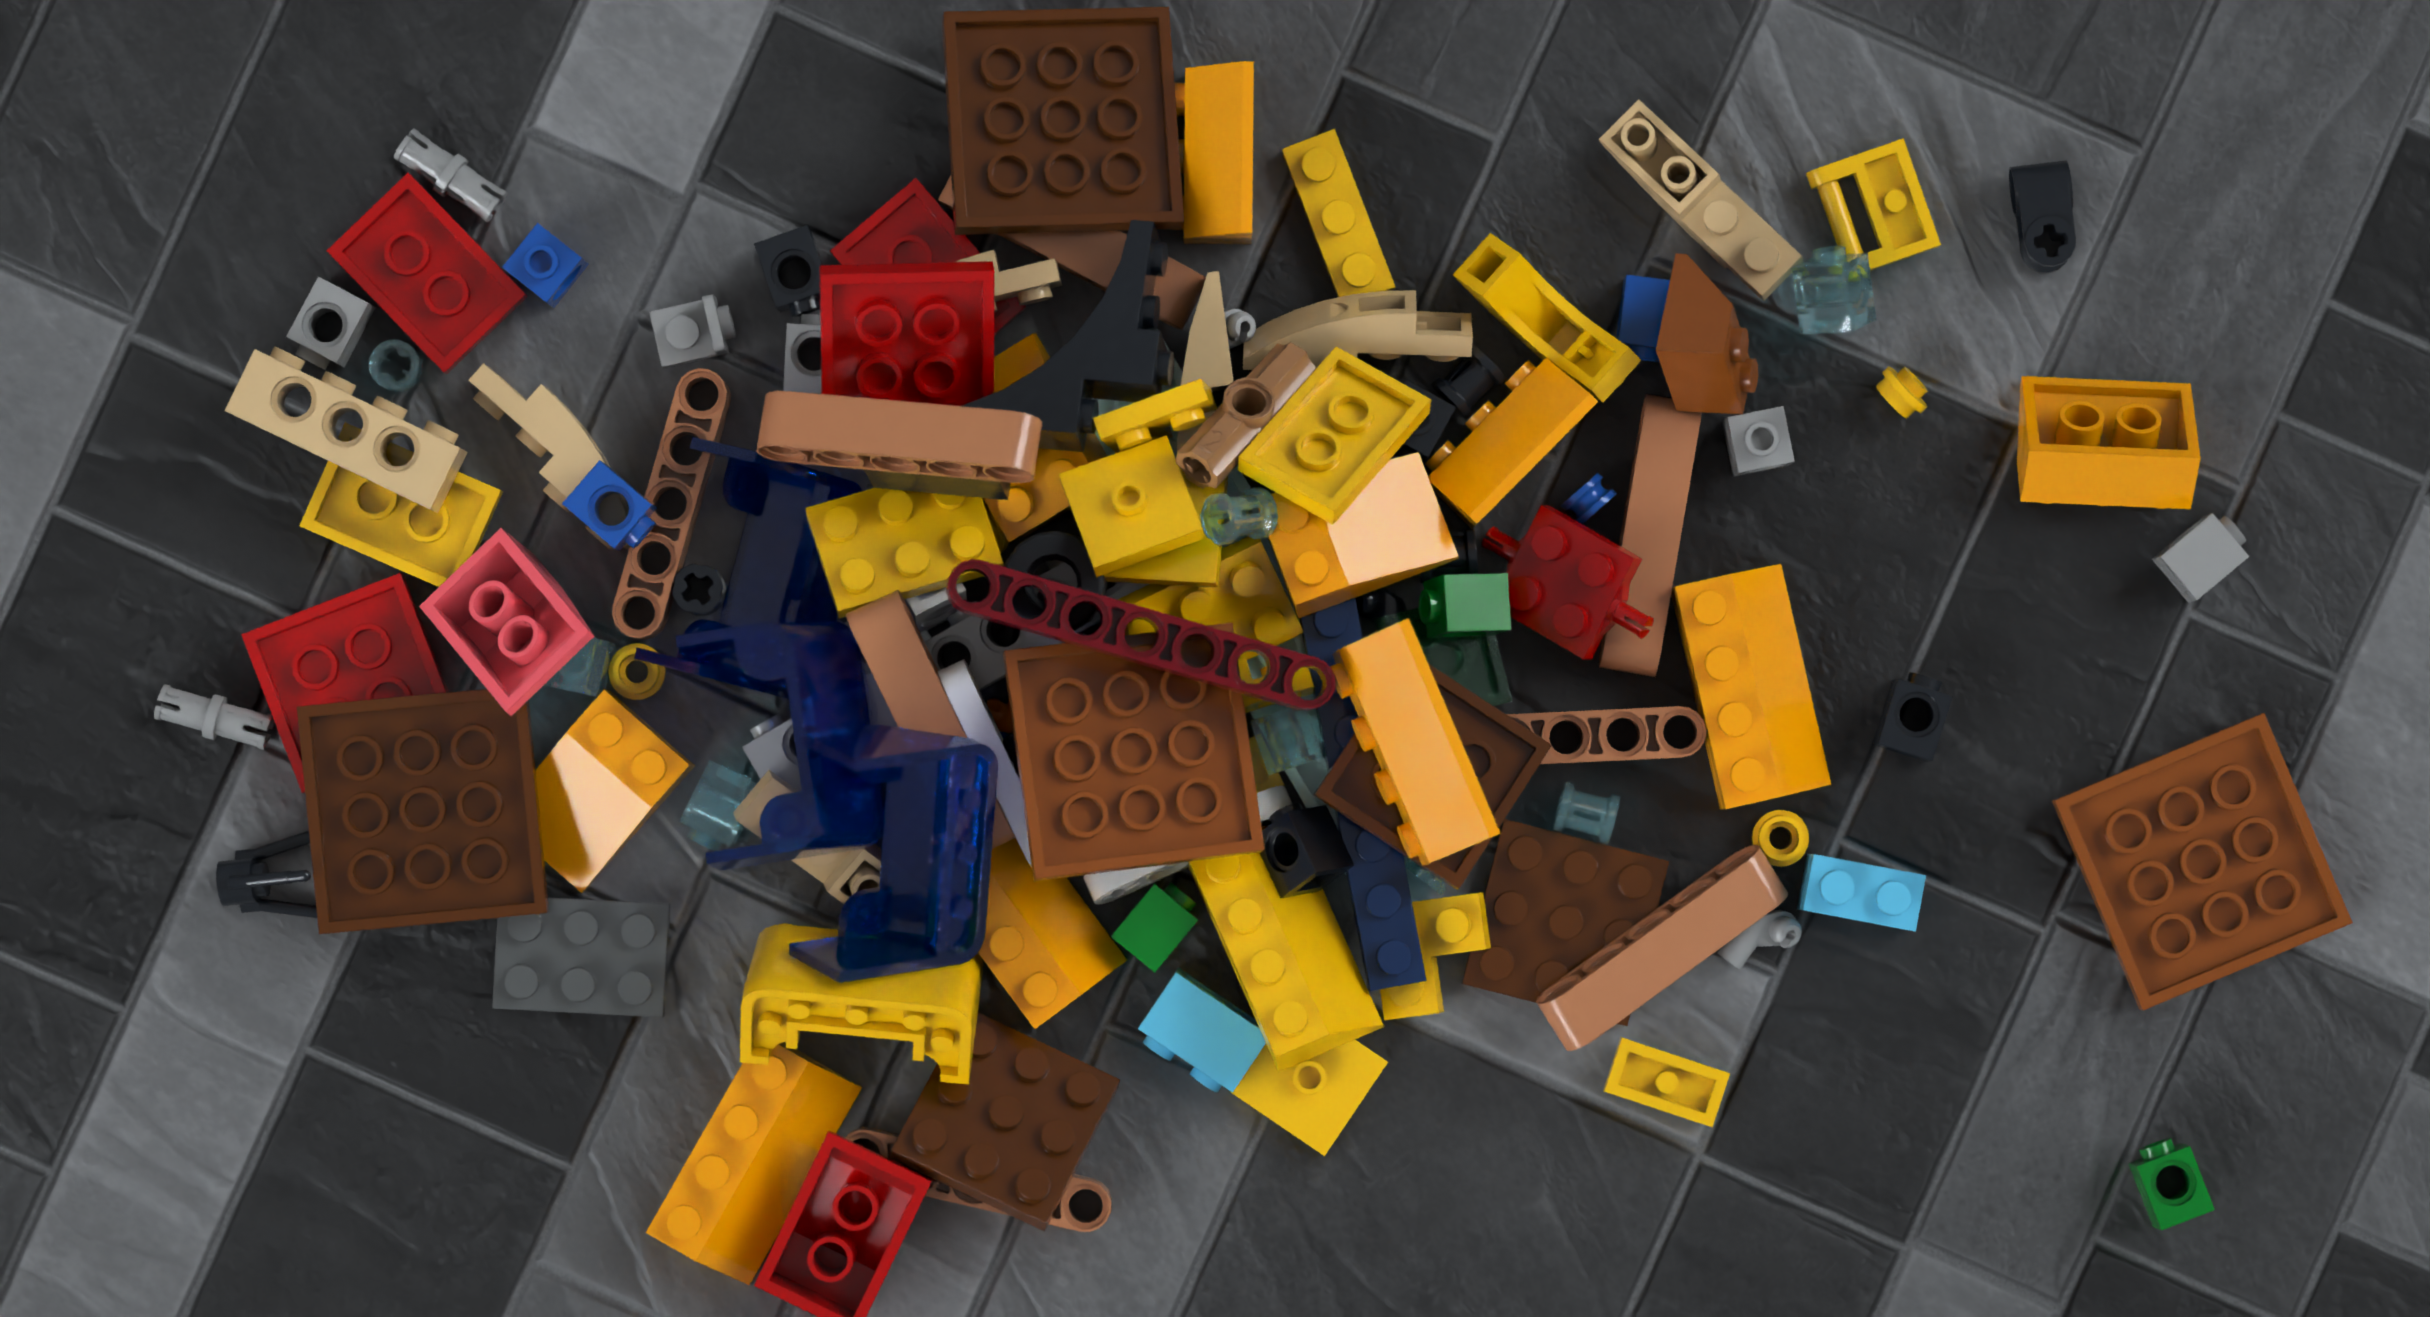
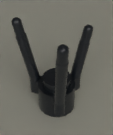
M309 831L255 849L236 850L235 860L219 861L216 870V883L221 904L223 906L240 905L241 913L263 911L317 918L316 905L261 899V897L270 895L271 885L305 882L311 878V873L307 870L269 873L266 862L258 863L259 860L310 844Z

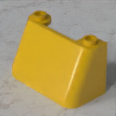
M787 923L767 927L759 933L743 989L740 1014V1062L768 1065L771 1051L778 1044L786 1042V1048L798 1049L800 1031L913 1042L912 1060L924 1062L925 1055L934 1059L940 1066V1082L969 1085L982 986L983 959L974 947L960 940H941L807 927Z

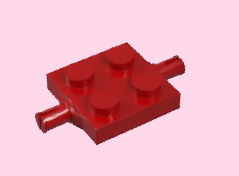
M1548 505L1540 506L1527 534L1519 541L1500 531L1495 526L1491 527L1486 533V536L1492 539L1484 538L1482 547L1508 560L1506 573H1508L1510 615L1513 619L1582 659L1593 658L1604 634L1615 624L1627 629L1640 639H1643L1650 630L1644 626L1652 627L1654 618L1627 604L1630 583L1642 558Z

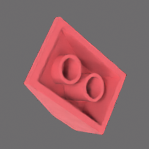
M503 528L494 533L419 606L510 716L519 710L594 637V634L556 579L530 550Z

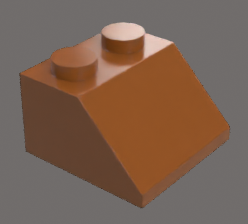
M1675 253L1656 353L1676 411L1743 414L1747 393H1754L1758 383V363L1755 358H1750L1748 353V331L1746 328L1740 327L1733 304L1687 254Z

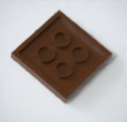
M1428 663L1499 828L1552 745ZM1354 732L1313 796L1409 858L1397 831V826L1404 824L1395 802L1390 805L1385 803L1374 777V773L1381 771L1374 751L1371 749L1364 752ZM1492 837L1423 866L1418 856L1409 859L1457 890L1460 889Z
M1504 819L1484 892L1491 948L1469 952L1462 984L1536 1003L1537 998L1548 987L1658 908L1669 861ZM1630 1015L1617 1024L1628 1026Z
M978 1012L969 1085L940 1082L941 1070L940 1066L936 1064L891 1149L890 1158L1045 1232L1119 1088L1120 1079Z

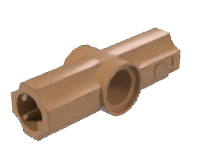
M1292 342L1286 345L1277 343L1246 378L1237 379L1228 385L1224 392L1223 403L1177 452L1176 464L1183 470L1187 480L1201 489L1205 487L1217 488L1238 465L1239 455L1317 368L1311 362L1305 350Z

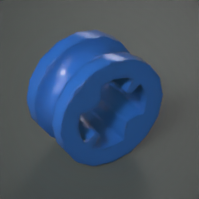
M1597 473L1567 499L1561 507L1564 511L1572 510L1576 514V521L1583 524L1617 493L1613 488L1609 490L1603 488L1601 485L1603 477Z

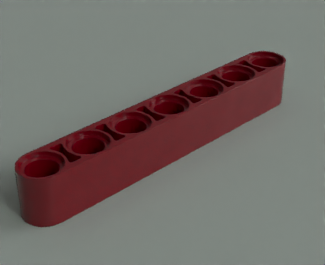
M970 559L961 562L952 570L946 583V593L949 602L955 609L965 614L1296 710L1308 711L1323 706L1330 700L1335 691L1336 679L1333 670L1326 662L1319 658L986 561ZM968 571H977L983 574L989 584L987 597L977 603H969L963 600L956 588L957 579L960 575ZM1031 587L1042 594L1045 606L1043 613L1039 617L1024 619L1015 612L1012 602L1017 590ZM1085 603L1095 607L1098 611L1100 626L1094 634L1088 636L1080 635L1070 627L1068 620L1069 612L1074 605ZM1136 619L1145 620L1152 625L1156 633V640L1150 650L1145 652L1136 651L1126 643L1124 637L1125 628L1130 621ZM1192 635L1204 638L1211 648V658L1208 664L1201 668L1187 665L1180 653L1184 639ZM1244 652H1255L1265 660L1267 666L1266 675L1258 684H1248L1238 676L1236 664L1238 658ZM1300 668H1310L1316 671L1321 678L1322 690L1314 700H1304L1298 697L1293 690L1292 678Z

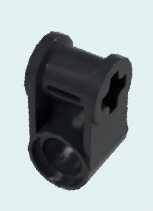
M2067 160L2009 167L2010 198L2013 214L2016 217L2022 260L2030 269L2038 273L2057 271L2066 264L2076 247L2072 211L2073 190L2069 164ZM2043 232H2049L2051 241L2061 242V246L2054 252L2053 257H2047L2045 248H2035L2034 244L2038 242Z

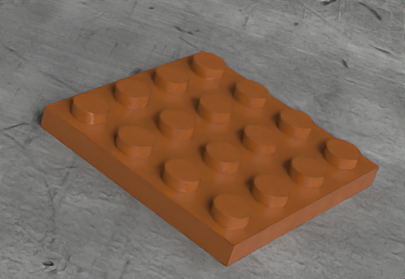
M1232 622L1207 625L1234 633ZM1150 632L1126 635L1124 637L1130 648L1145 652L1153 647L1156 633ZM1194 635L1184 639L1180 650L1184 662L1194 668H1201L1208 664L1211 658L1209 643L1204 638ZM1068 643L1004 650V667L1034 881L1260 853L1265 850L1243 694ZM1237 660L1236 670L1238 676L1240 677L1239 665Z
M2265 713L2255 715L2052 800L2139 1010L2143 1011L2353 923Z

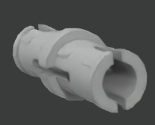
M415 128L409 132L408 136L406 135L394 154V158L397 161L402 162L435 185L433 190L442 197L448 194L467 206L487 223L492 219L493 214L496 215L508 195V192L489 182L467 166L469 161L460 154L451 155L435 145Z
M167 684L163 685L157 700L177 705L180 708L163 703L161 706L156 705L154 719L159 721L165 720L202 731V737L215 740L218 735L256 746L261 750L266 749L271 734L251 729L249 726L268 731V728L273 729L274 719L272 714H263L227 704V698L215 694L210 699L172 688Z

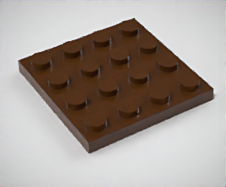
M1169 7L943 12L942 32L955 235L1129 230L1131 220L1153 221L1156 229H1182L1184 212Z
M487 689L297 707L319 934L549 912L529 700L512 716L505 712Z

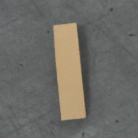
M1219 271L1207 273L1189 332L1180 386L1201 378L1211 388V391L1226 390L1228 385L1234 382ZM1215 410L1204 414L1206 420L1215 412ZM1205 421L1195 427L1178 431L1177 452Z

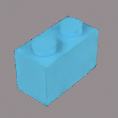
M1807 854L1797 910L1916 932L1926 875L1817 854Z
M1179 967L1138 1028L1147 1035L1143 1043L1149 1049L1169 1061L1176 1054L1194 1066L1190 1072L1194 1079L1217 1093L1222 1086L1233 1093L1266 1044L1259 1026L1252 1016Z

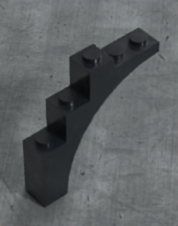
M1131 220L1121 261L1100 303L1072 339L1042 366L1001 391L962 405V407L1008 410L1033 415L1042 421L1038 448L1084 452L1087 433L1094 434L1096 432L1093 420L1094 417L1099 415V405L1096 399L1137 402L1161 393L1162 385L1170 386L1174 374V353L1167 350L1161 332L1156 331L1160 315L1159 296H1153L1156 276L1164 277L1166 273L1168 245L1166 242H1161L1154 222ZM864 469L872 486L883 489L1008 500L1011 484L1009 482Z

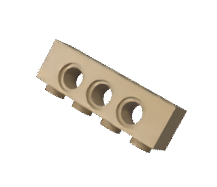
M274 346L270 356L254 349L225 408L226 412L436 513L439 512L468 453L454 445L459 436L458 434L429 420L422 430L403 420L408 410L380 396H376L373 404L370 405L352 396L356 385L328 371H325L320 381L301 371L305 363L304 360ZM306 387L311 394L310 408L301 416L290 417L285 409L287 394L294 388ZM356 411L360 414L363 421L362 431L352 441H341L336 434V423L344 413ZM409 436L414 444L413 457L405 465L392 466L387 458L389 443L396 437Z

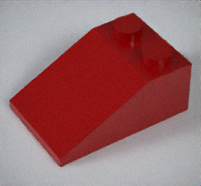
M829 1130L754 1286L817 1317H867L932 1180Z

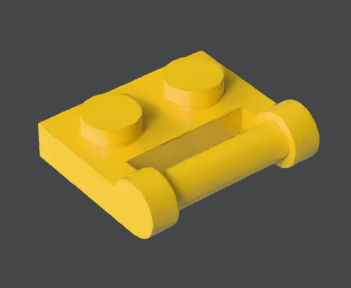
M1904 138L1806 173L1811 189L1817 188L1842 258L1843 262L1838 263V267L1843 280L1929 251L1941 245ZM1852 175L1856 181L1879 249L1865 254L1863 253L1838 182Z

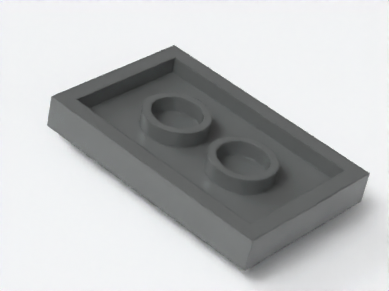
M548 897V913L497 918L492 1009L643 1017L665 1016L671 904Z

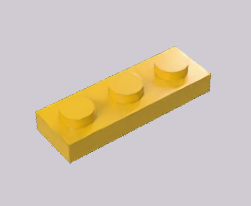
M1335 129L1283 148V157L1337 297L1395 289L1394 281Z

